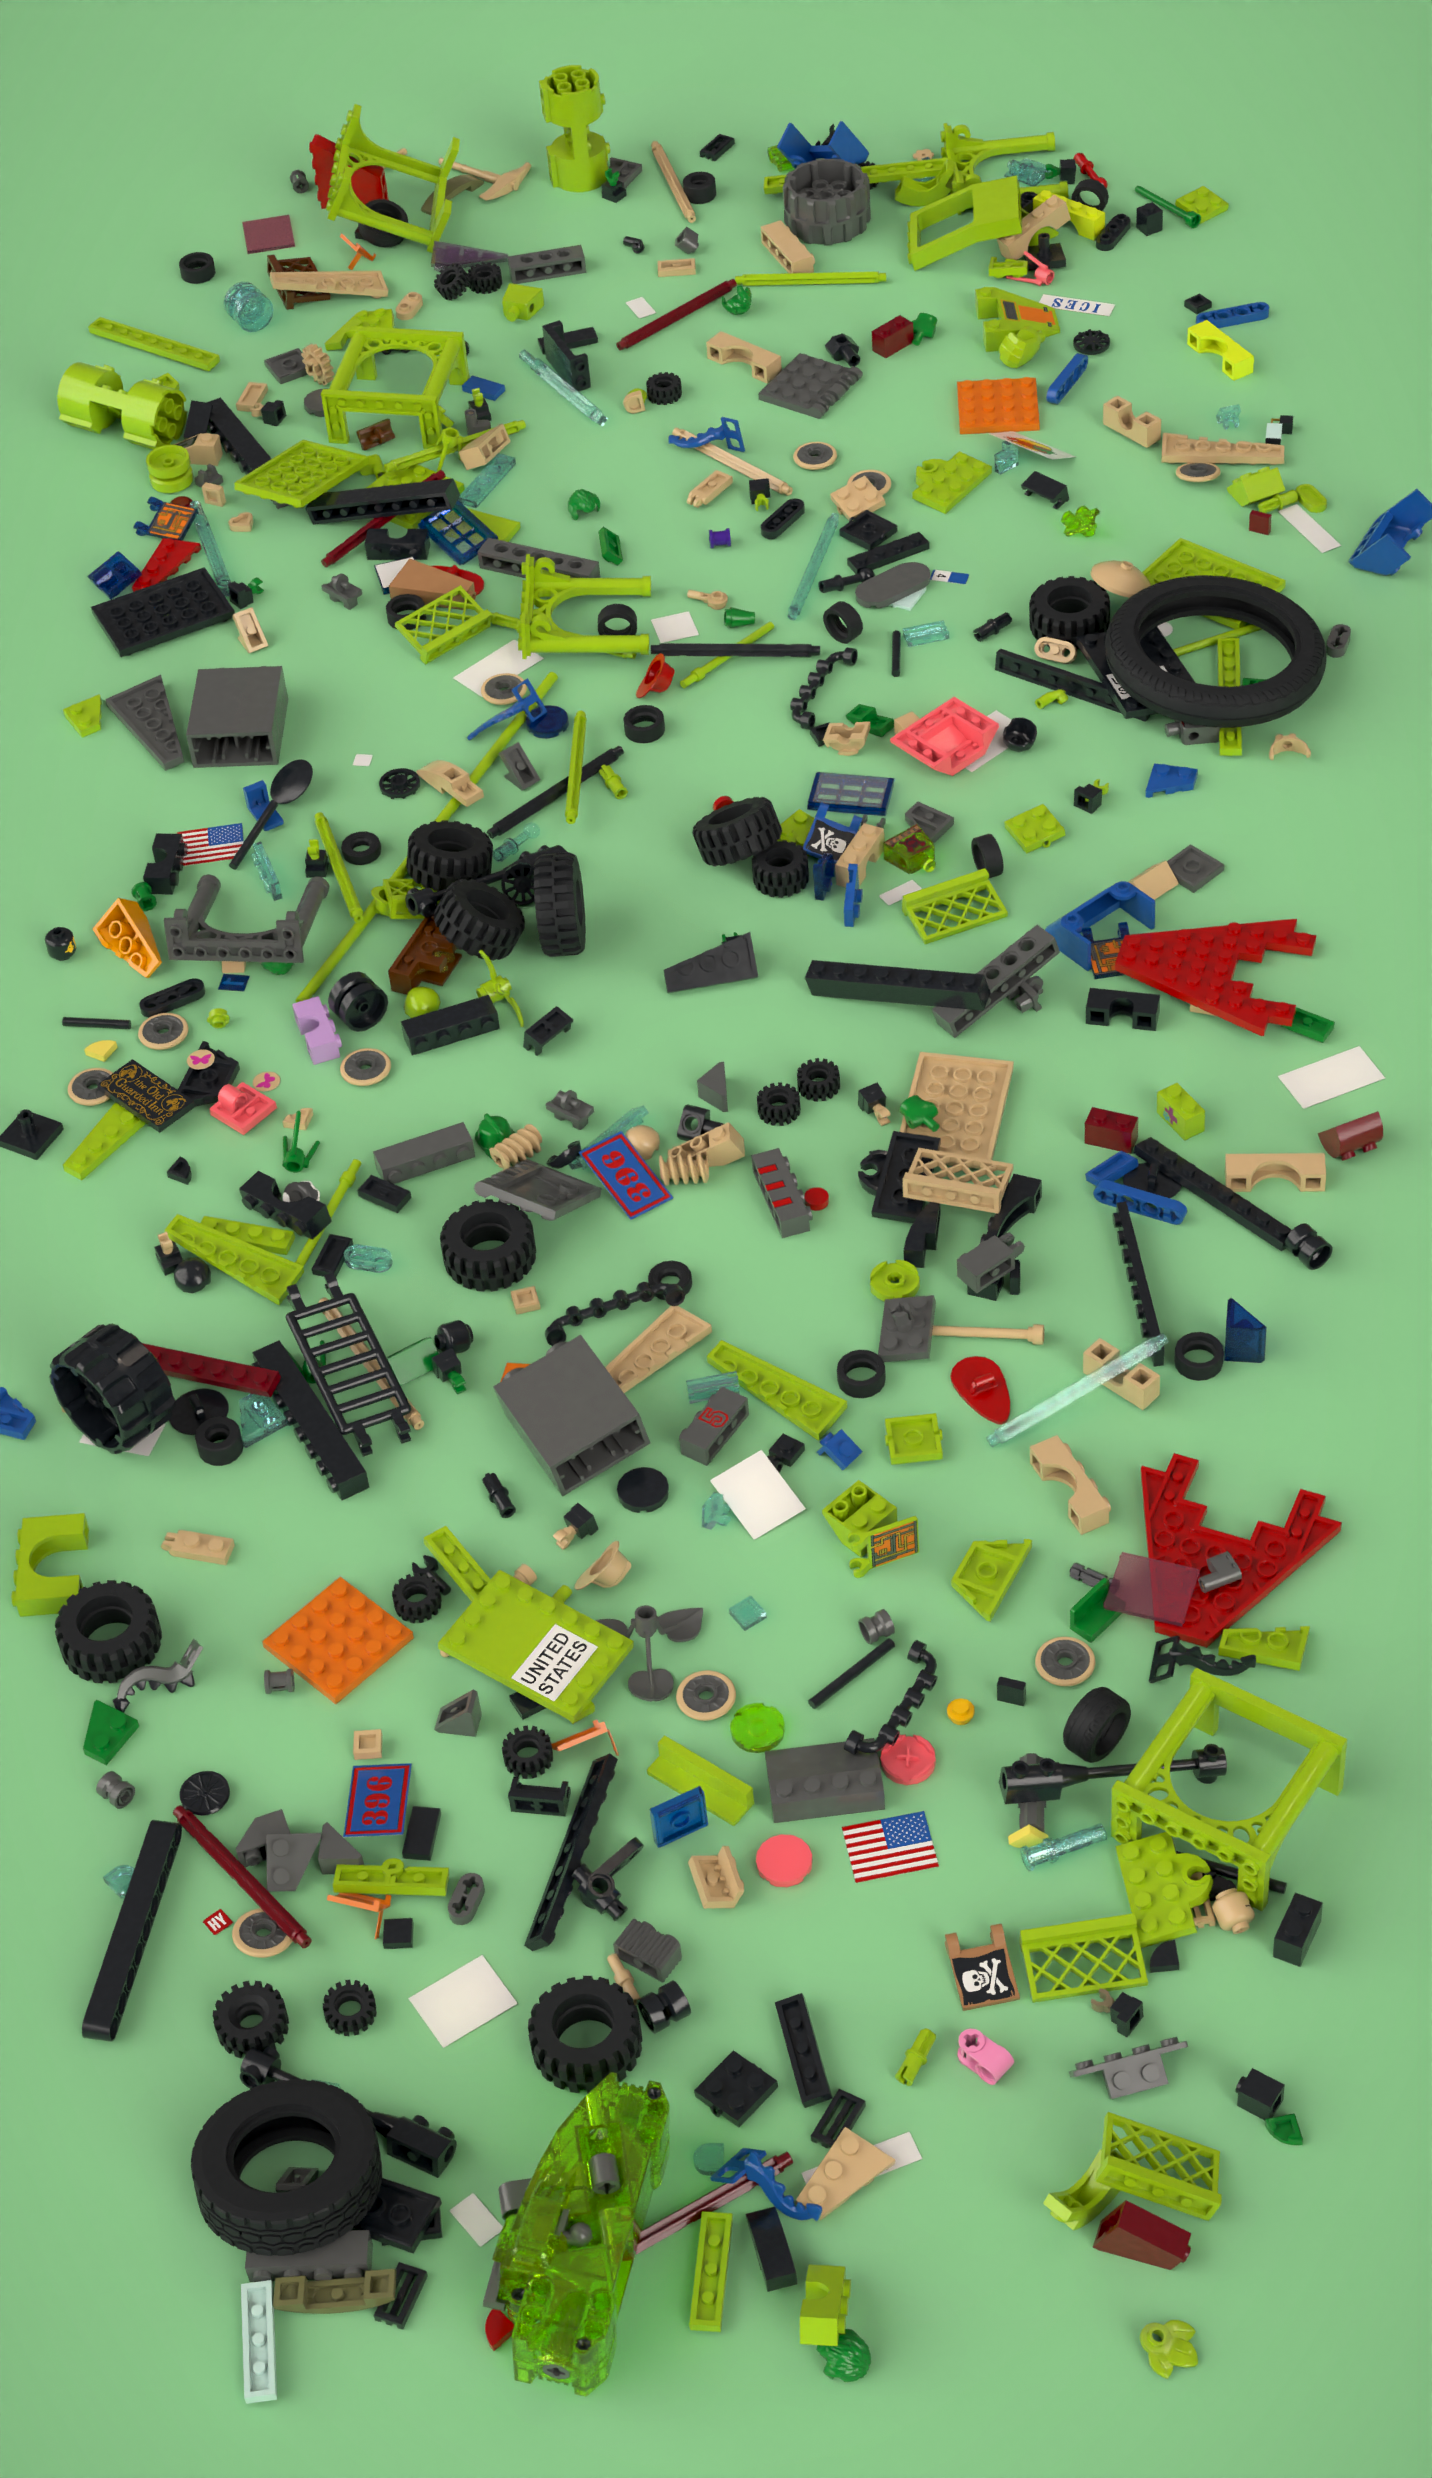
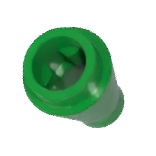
M733 607L724 611L725 626L734 628L755 624V612Z

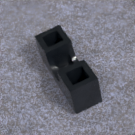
M428 528L408 529L407 534L401 538L389 537L388 529H368L364 543L367 560H402L411 557L414 560H427L430 549Z
M156 833L152 846L155 863H147L143 880L150 885L151 894L173 895L175 886L179 884V871L183 870V857L187 856V843H184L182 834Z
M1090 988L1086 1004V1024L1109 1026L1110 1020L1114 1016L1127 1015L1133 1020L1132 1029L1156 1031L1160 1013V995Z

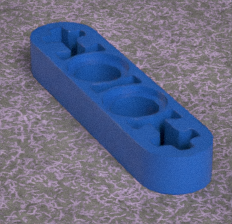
M1256 302L1200 313L1196 316V324L1208 320L1217 328L1264 320L1269 316V305L1265 302Z
M1075 354L1049 387L1046 396L1047 402L1053 404L1061 402L1086 370L1088 364L1087 355Z
M1109 1180L1099 1181L1093 1192L1095 1199L1103 1204L1116 1207L1117 1202L1126 1201L1130 1212L1174 1225L1181 1224L1188 1212L1186 1206L1177 1200ZM1124 1196L1131 1198L1134 1202L1127 1200ZM1147 1203L1153 1204L1156 1208L1150 1207Z

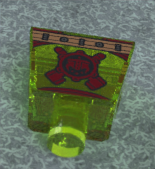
M917 824L883 842L884 860L908 874H913L920 869L931 872L936 867L934 843Z

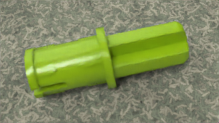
M1290 490L1280 495L1275 494L1273 498L1258 504L1259 512L1267 513L1275 509L1281 510L1286 505L1296 503L1298 495L1295 490Z
M602 765L599 774L604 779L605 786L611 789L616 799L625 798L628 791L621 783V777L615 774L609 765Z
M927 2028L920 2030L911 2049L905 2051V2060L895 2074V2078L900 2083H906L907 2086H911L921 2066L927 2063L926 2056L936 2040V2034Z

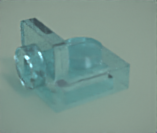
M1003 441L1002 451L994 454L995 472L1000 475L1019 465L1018 448L1008 441Z

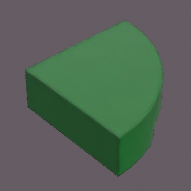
M1295 2113L1265 2119V2126L1275 2139L1288 2145H1303V2137Z

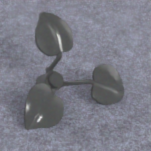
M648 1605L640 1606L635 1610V1619H631L629 1629L620 1620H595L627 1638H630L634 1628L640 1637L645 1638L647 1671H637L628 1680L629 1691L635 1697L651 1702L661 1701L670 1695L673 1689L672 1675L665 1669L652 1671L650 1637L658 1630L661 1635L667 1634L668 1639L674 1642L693 1640L701 1630L703 1608L680 1609L664 1613L658 1617L655 1608Z

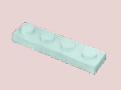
M272 2280L241 2284L244 2399L246 2404L277 2400Z

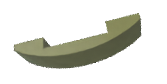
M471 175L455 176L447 180L445 199L450 200L465 189L473 192L482 186L484 181ZM434 191L421 207V211L429 215L432 213Z
M396 2269L365 2271V2277L308 2281L306 2276L275 2278L273 2307L282 2311L310 2314L344 2313L377 2307L395 2300L397 2271Z

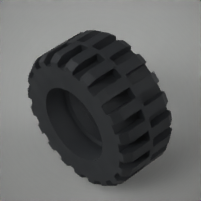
M1062 576L1057 577L1056 580L1046 581L1045 585L1041 584L1033 592L1029 602V623L1032 635L1037 640L1042 637H1049L1072 643L1076 649H1079L1076 644L1077 636L1102 633L1108 630L1110 624V600L1108 593L1103 587L1097 585L1095 581H1088L1084 577L1075 578L1074 576H1068V578H1063Z
M753 797L736 801L718 810H714L694 825L692 833L703 861L712 866H724L729 863L733 864L737 861L745 860L775 844L776 840H779L781 837L782 827L772 802L765 797Z
M442 820L441 822H430L428 825L423 824L416 828L409 836L407 872L416 883H421L425 888H432L433 891L447 889L451 883L457 880L466 879L468 881L489 875L492 868L493 843L485 832H482L478 827H472L468 823L462 824L459 821L448 822V820Z
M461 879L451 883L434 912L436 927L439 928V932L442 935H445L446 940L455 944L456 948L466 951L471 956H478L480 959H483L479 950H483L489 959L493 961L508 956L525 928V919L520 908H517V904L513 900H510L505 893L499 892L497 888L472 879L468 881Z
M485 1199V1202L474 1201L472 1205H464L459 1208V1212L452 1213L449 1220H446L440 1233L442 1256L448 1275L456 1283H463V1287L470 1290L476 1288L477 1291L484 1292L486 1289H490L492 1292L498 1291V1288L504 1287V1289L511 1287L513 1282L518 1283L522 1280L523 1274L527 1275L535 1263L536 1245L531 1220L528 1219V1215L513 1204L507 1205L500 1201L493 1202L492 1199ZM485 1241L504 1242L501 1246L490 1250L473 1249L475 1245Z
M107 1580V1583L103 1584L100 1581L93 1583V1586L89 1588L85 1586L79 1589V1593L76 1596L74 1594L67 1599V1605L63 1604L58 1612L59 1616L55 1621V1635L63 1660L73 1674H79V1677L86 1681L92 1679L94 1683L103 1684V1681L117 1683L118 1679L125 1678L133 1670L145 1666L146 1663L150 1664L155 1658L154 1653H157L160 1649L162 1631L152 1599L148 1594L144 1593L143 1589L135 1585L132 1587L131 1583L124 1581L117 1583L115 1580ZM111 1623L129 1625L122 1634L115 1638L103 1641L88 1639L96 1629Z
M583 1976V1979L575 1980V1977L568 1978L567 1982L562 1985L558 1982L551 1986L552 1991L550 1993L545 1991L539 1997L540 2004L536 2003L531 2010L532 2017L528 2020V2036L534 2063L537 2069L541 2070L542 2076L549 2082L553 2080L554 2086L562 2090L565 2087H569L570 2092L580 2093V2090H587V2093H595L597 2088L603 2087L606 2090L613 2087L612 2082L617 2081L619 2083L627 2077L626 2070L632 2071L637 2064L636 2058H639L641 2055V2042L643 2041L638 2009L634 2005L630 1994L623 1992V1987L617 1983L610 1985L609 1979L599 1977L598 1980H594L592 1976ZM581 2021H598L612 2029L610 2034L601 2043L588 2048L570 2047L559 2040L567 2028Z

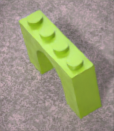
M85 1513L22 1519V1529H18L17 1532L20 1549H16L15 1553L18 1570H14L13 1574L16 1591H12L11 1595L13 1607L17 1606L20 1617L59 1614L58 1612L63 1604L67 1605V1599L73 1594L76 1596L79 1593V1589L83 1588L80 1575L46 1577L37 1574L35 1569L45 1557L53 1553L88 1550L89 1526Z

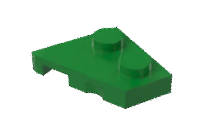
M96 1700L93 1705L83 1746L85 1755L107 1766L139 1728L138 1720Z

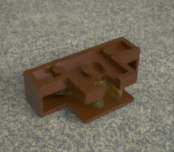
M434 915L423 919L388 970L391 991L407 995L410 990L418 987L422 981L443 986L461 960L462 954L455 953L456 945L447 941L445 935L439 932V928L435 924Z

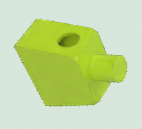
M509 283L502 299L503 312L507 320L514 322L516 319L530 320L544 306L543 289Z

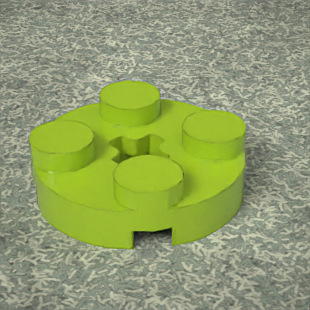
M895 1260L896 1263L887 1264V1261L878 1264L870 1274L871 1293L884 1302L885 1299L914 1297L920 1288V1278L913 1264L904 1260ZM897 1279L899 1280V1283H891V1282H890V1280H892V1281H896Z

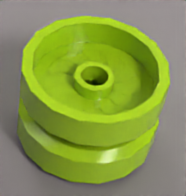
M164 445L157 447L147 455L146 464L153 489L162 493H176L191 485L194 476L187 449L178 445Z

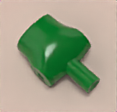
M919 313L916 320L912 321L913 333L916 334L912 343L915 346L920 345L923 337L933 338L937 324L935 316Z
M914 1095L900 1105V1113L905 1116L906 1122L911 1129H915L923 1124L933 1132L939 1129L940 1125L933 1120L938 1115V1110L932 1102L925 1101L918 1095Z

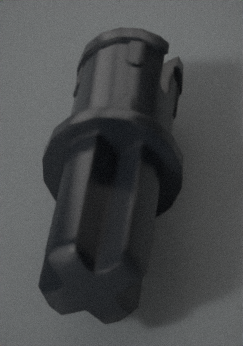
M1005 612L995 619L987 620V623L973 631V633H976L974 637L977 641L981 642L992 634H998L1000 629L1012 622V617L1009 613Z
M486 1473L482 1482L489 1493V1500L495 1503L502 1518L511 1517L516 1512V1508L508 1496V1489L502 1486L495 1473Z

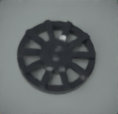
M1088 329L1085 332H1078V335L1074 337L1073 346L1079 353L1096 355L1105 352L1109 348L1110 338L1108 334L1103 333L1101 330L1091 331V329Z
M398 768L386 772L380 778L379 786L383 795L391 797V799H405L407 796L416 793L420 787V779L415 771Z
M528 863L514 864L502 876L501 888L503 893L517 905H527L535 902V895L530 891V889H534V885H532L534 878L529 879L535 867ZM524 867L530 869L527 875H524ZM520 868V875H516L513 870ZM509 873L514 876V880L506 879ZM505 882L513 884V887L506 889ZM516 890L515 894L511 898L508 895V892ZM519 893H521L522 901L515 900ZM525 893H528L531 899L525 900Z

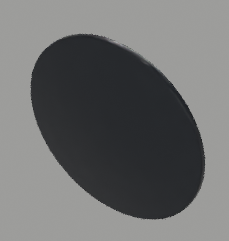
M298 759L285 765L272 781L270 788L271 798L278 804H287L299 798L312 780L313 768L311 764L306 760Z
M1147 1162L1140 1163L1138 1167L1123 1177V1184L1167 1198L1174 1197L1182 1187V1185L1159 1171L1160 1167L1157 1163H1152L1151 1165Z
M203 1388L189 1391L175 1401L176 1406L172 1410L173 1415L169 1421L178 1432L195 1435L198 1427L206 1420L214 1417H227L229 1411L228 1401L222 1393L213 1389Z

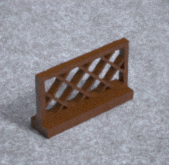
M267 255V273L269 277L270 272H298L294 269L300 270V272H318L311 257L277 260L275 255ZM276 289L286 310L294 309V303L330 300V293L319 292L322 294H317L316 292Z

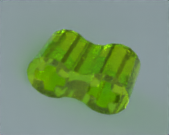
M778 145L768 147L769 160L776 165L779 172L793 168L790 161L777 148Z

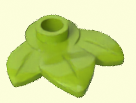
M1170 2320L1164 2325L1155 2322L1149 2323L1142 2329L1140 2333L1141 2345L1148 2353L1149 2365L1161 2377L1168 2379L1172 2373L1173 2365L1189 2368L1195 2367L1198 2364L1196 2350L1189 2342L1196 2332L1191 2325L1180 2320ZM1153 2333L1160 2337V2342L1153 2339Z

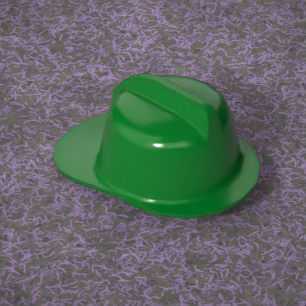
M486 1113L484 1120L481 1121L475 1133V1140L486 1155L492 1159L489 1149L494 1148L498 1143H502L505 1138H509L515 1132L505 1118L490 1116Z

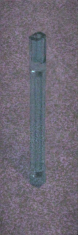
M525 349L520 352L519 358L528 364L532 371L589 419L601 426L605 424L608 418L591 401L542 360L534 357Z
M192 501L190 508L196 509L195 512H197L193 519L194 525L217 586L223 595L227 597L229 596L228 584L231 583L201 503L199 501Z

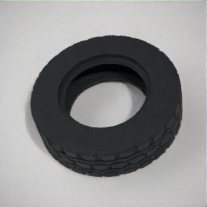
M306 2079L280 2080L262 2084L240 2093L217 2109L214 2115L210 2116L203 2125V2129L200 2130L194 2142L195 2146L192 2149L191 2171L200 2212L208 2227L231 2246H236L237 2249L256 2253L257 2255L287 2256L297 2253L301 2254L313 2251L319 2247L321 2248L334 2242L337 2238H341L366 2216L367 2211L371 2209L377 2198L376 2195L379 2193L382 2182V2162L379 2143L369 2112L363 2104L359 2103V2100L348 2092L320 2081H309ZM287 2141L312 2142L323 2146L334 2155L330 2166L318 2179L296 2190L276 2193L265 2192L250 2187L240 2179L243 2169L255 2155L278 2143Z

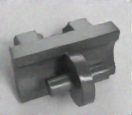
M342 573L333 576L330 583L322 585V591L329 594L330 600L334 602L342 601L344 607L348 610L358 605L357 598L362 595V589L349 583L348 576Z
M1039 976L1030 977L1007 995L1006 998L1011 1000L1019 994L1020 996L1014 1000L1016 1007L1022 1013L1030 1008L1037 1012L1042 1009V1006L1038 1003V998L1043 993V980Z
M560 1090L552 1101L546 1103V1109L553 1112L556 1119L560 1121L567 1119L578 1130H582L588 1124V1117L594 1113V1107L577 1099V1093L572 1090H568L566 1093Z

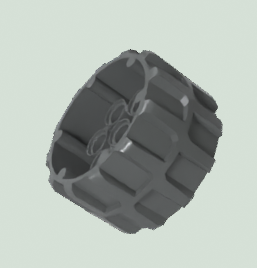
M820 158L797 165L796 169L788 172L785 177V184L783 185L784 221L786 226L789 227L790 231L797 238L808 244H824L825 246L851 241L852 238L866 230L867 223L871 219L868 175L862 172L859 165L838 158Z

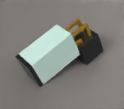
M1280 415V419L1272 418L1271 423H1267L1265 443L1281 445L1282 434H1292L1293 416Z

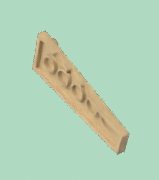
M381 271L270 272V281L273 289L366 295L377 299L388 297V288Z
M1163 433L1162 462L1170 464H1284V445L1251 443L1247 441H1238L1236 444L1227 441V439H1219V441L1215 442L1207 441L1208 437H1199V440L1188 439V435Z
M670 1306L605 1368L623 1393H625L697 1342H700L712 1332V1326L679 1306Z

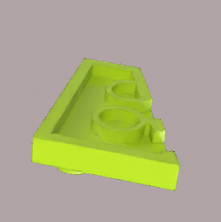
M1300 1626V1630L1286 1631L1285 1627H1275V1631L1261 1632L1257 1628L1224 1629L1218 1655L1234 1659L1255 1655L1256 1663L1300 1671L1310 1626Z

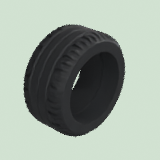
M377 199L365 204L368 208L379 214L408 223L406 212L392 201ZM358 223V229L362 237L375 246L393 247L400 244L404 239L403 237Z
M1098 1687L1092 1689L1078 1702L1066 1722L1063 1731L1065 1747L1089 1763L1104 1759L1116 1747L1128 1727L1131 1717L1130 1704L1109 1688Z

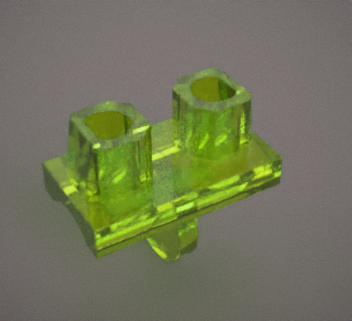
M1083 505L1076 510L1075 515L1070 510L1064 512L1061 522L1066 526L1064 534L1067 537L1077 533L1083 534L1085 537L1093 536L1097 528L1095 518L1100 514V511L1097 508L1089 510Z

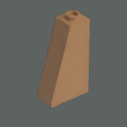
M410 558L389 585L391 599L402 594H413L421 597L425 605L460 585L474 600L476 598L474 582ZM458 594L452 598V601L464 603L465 599ZM439 605V606H437V607L449 608V606H446V605ZM451 606V609L463 610V608Z

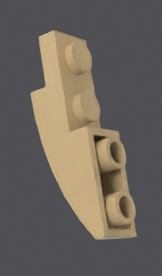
M436 760L416 771L418 776L440 793L448 792L466 807L484 797L483 790L470 781L469 773L450 762Z

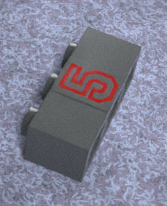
M721 1387L716 1394L711 1395L707 1405L702 1411L697 1412L689 1427L682 1430L679 1436L681 1454L708 1466L748 1417V1398L724 1387Z

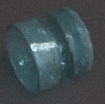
M239 282L233 285L224 298L225 311L245 331L257 332L262 330L272 319L273 304L250 282Z

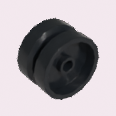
M358 971L343 976L334 984L329 993L328 1004L329 1008L350 1030L360 1032L370 1029L382 1019L387 1011L388 998L365 973Z

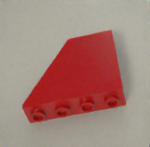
M315 134L312 142L309 144V150L313 154L312 168L316 172L315 185H318L317 199L321 202V209H326L327 202L330 199L328 198L329 189L332 187L329 184L331 176L334 174L331 171L334 162H336L333 160L336 143L319 134ZM349 156L353 162L359 163L356 158ZM370 165L359 168L353 173L351 177L353 191L364 205L372 200H389L383 167Z

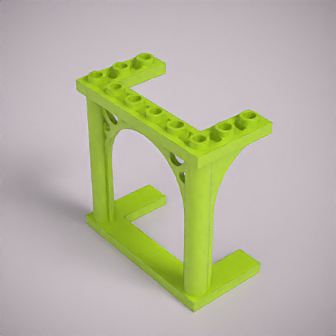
M354 104L352 111L349 110L347 113V124L342 126L340 133L342 137L337 138L335 145L336 151L333 160L336 162H334L331 171L334 174H332L329 184L332 187L329 189L328 198L330 199L326 205V210L328 211L327 219L335 221L336 216L373 227L427 245V252L434 254L451 215L452 201L445 199L447 177L459 152L460 139L452 138L441 167L387 150L372 142L366 136L360 124L362 106ZM349 156L356 158L359 163L353 162ZM377 165L435 183L430 229L427 230L379 214L368 208L358 199L351 185L353 173L359 168Z
M351 326L349 329L350 343L330 388L323 389L321 392L329 443L348 444L350 437L345 412L419 416L423 449L434 447L442 433L438 403L448 379L450 385H463L470 378L464 332ZM388 349L417 350L426 354L433 362V369L422 395L348 391L355 373L357 379L376 380L377 370L374 354Z
M1195 1668L1190 1675L1189 1690L1124 1783L1117 1780L1112 1787L1111 1837L1121 1844L1142 1839V1821L1149 1825H1155L1165 1830L1172 1837H1179L1191 1843L1195 1848L1205 1850L1217 1856L1223 1862L1238 1866L1237 1891L1247 1894L1252 1908L1263 1911L1268 1904L1269 1878L1273 1862L1286 1835L1317 1787L1336 1796L1343 1789L1347 1739ZM1219 1706L1311 1749L1276 1802L1263 1813L1245 1820L1221 1821L1205 1817L1193 1811L1178 1797L1170 1779L1172 1760L1192 1729H1199L1211 1736L1216 1733L1219 1723ZM1160 1776L1164 1781L1157 1782V1777ZM1159 1790L1168 1793V1796L1163 1800H1158L1149 1795ZM1252 1826H1261L1260 1828H1257V1833H1259L1258 1835H1256V1831ZM1235 1830H1245L1249 1835V1841L1246 1843L1234 1837L1233 1833Z

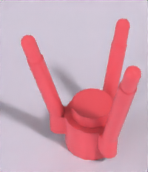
M1024 251V255L1039 266L1034 274L1036 279L1006 276L1007 279L1034 283L1041 286L1042 283L1049 285L1053 281L1055 273L1053 270L1048 269L1047 265L1041 263L1027 251Z

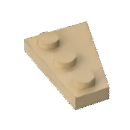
M845 2127L797 2197L795 2204L797 2205L798 2202H801L805 2208L807 2203L820 2205L822 2213L819 2220L821 2221L846 2202L851 2195L863 2186L871 2183L884 2170L892 2167L896 2160Z

